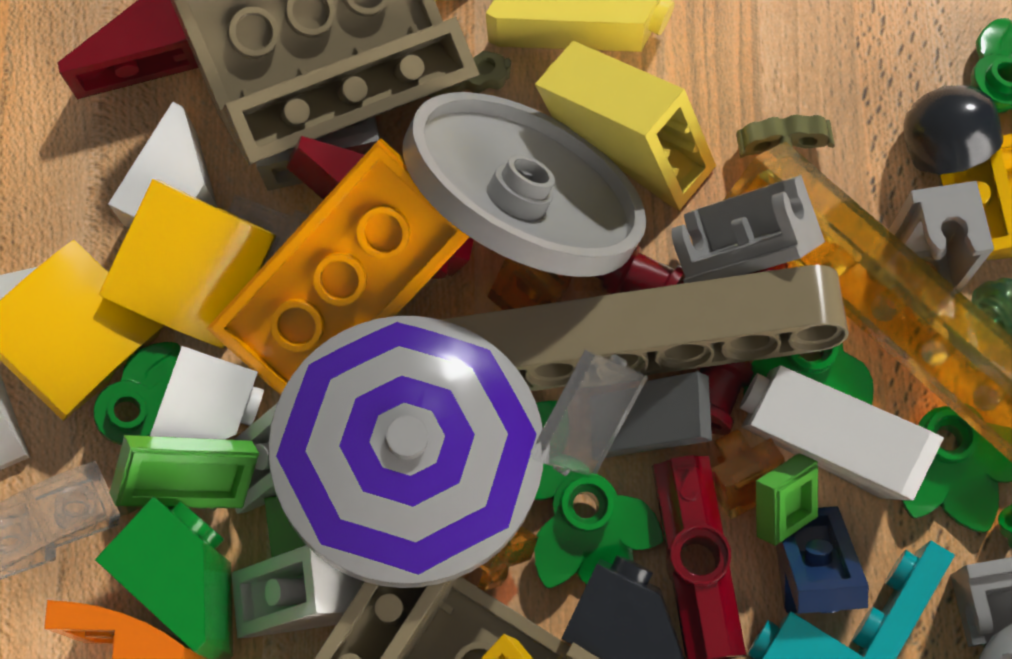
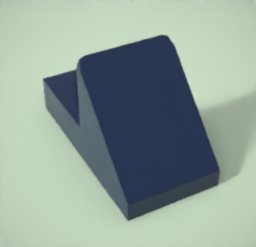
M839 507L818 508L817 518L776 545L784 609L788 614L790 612L801 614L814 612L835 613L840 610L868 608L869 585Z

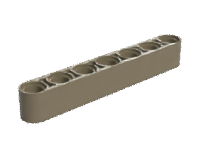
M807 265L440 319L464 327L494 345L517 368L530 391L817 352L840 345L849 335L839 275L835 269L823 265Z

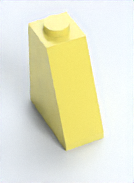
M493 0L486 12L488 42L498 47L566 49L572 41H576L594 50L641 52L652 32L657 35L662 34L672 15L675 2L671 0Z
M572 41L535 83L552 118L563 123L607 155L625 174L679 211L716 167L684 88L576 41Z

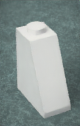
M781 365L771 369L766 377L757 373L745 392L739 407L748 412L741 426L742 428L794 455L800 453L818 461V467L880 499L913 501L944 437Z

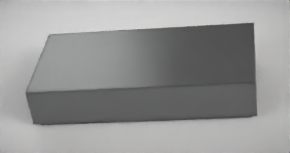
M698 371L584 393L587 456L603 459L712 441L709 376Z

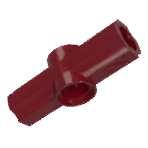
M688 455L670 458L664 462L653 464L652 471L667 550L666 570L673 584L686 659H736L745 657L746 650L730 571L731 548L723 534L709 456ZM691 544H699L708 548L715 559V570L706 575H695L689 572L682 564L680 551Z

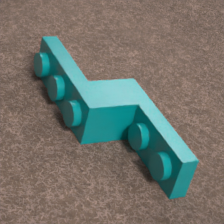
M933 541L926 543L915 554L907 550L903 551L886 578L885 584L894 590L884 608L880 611L872 606L852 638V642L861 647L858 653L798 615L790 612L780 621L778 626L767 620L753 641L747 655L753 659H896L955 554Z

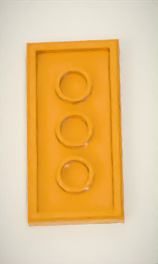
M381 138L206 329L249 368L257 371V375L281 395L291 376L301 363L327 340L358 324L379 318L396 316L462 246L469 236L455 227L429 203L413 182L404 159Z

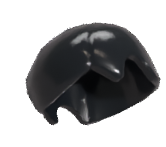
M971 85L942 86L926 93L913 103L911 110L905 115V142L913 165L919 171L938 175L963 172L986 162L1003 144L1000 116L994 101L989 95Z

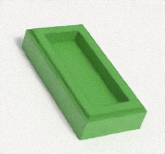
M124 435L109 493L115 506L144 507L154 496L167 507H175L181 501L191 508H243L259 452L253 441Z

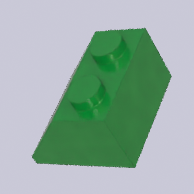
M153 496L98 555L95 561L195 653L208 659L232 658L231 562L217 550V547L225 539L181 501L170 510Z

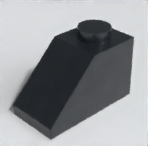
M616 555L612 564L599 559L561 639L571 644L574 642L601 659H685L661 589L649 583L653 572L620 555Z

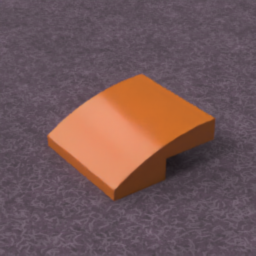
M47 600L44 629L86 644H113L112 659H208L195 653L180 638L124 613L94 605Z

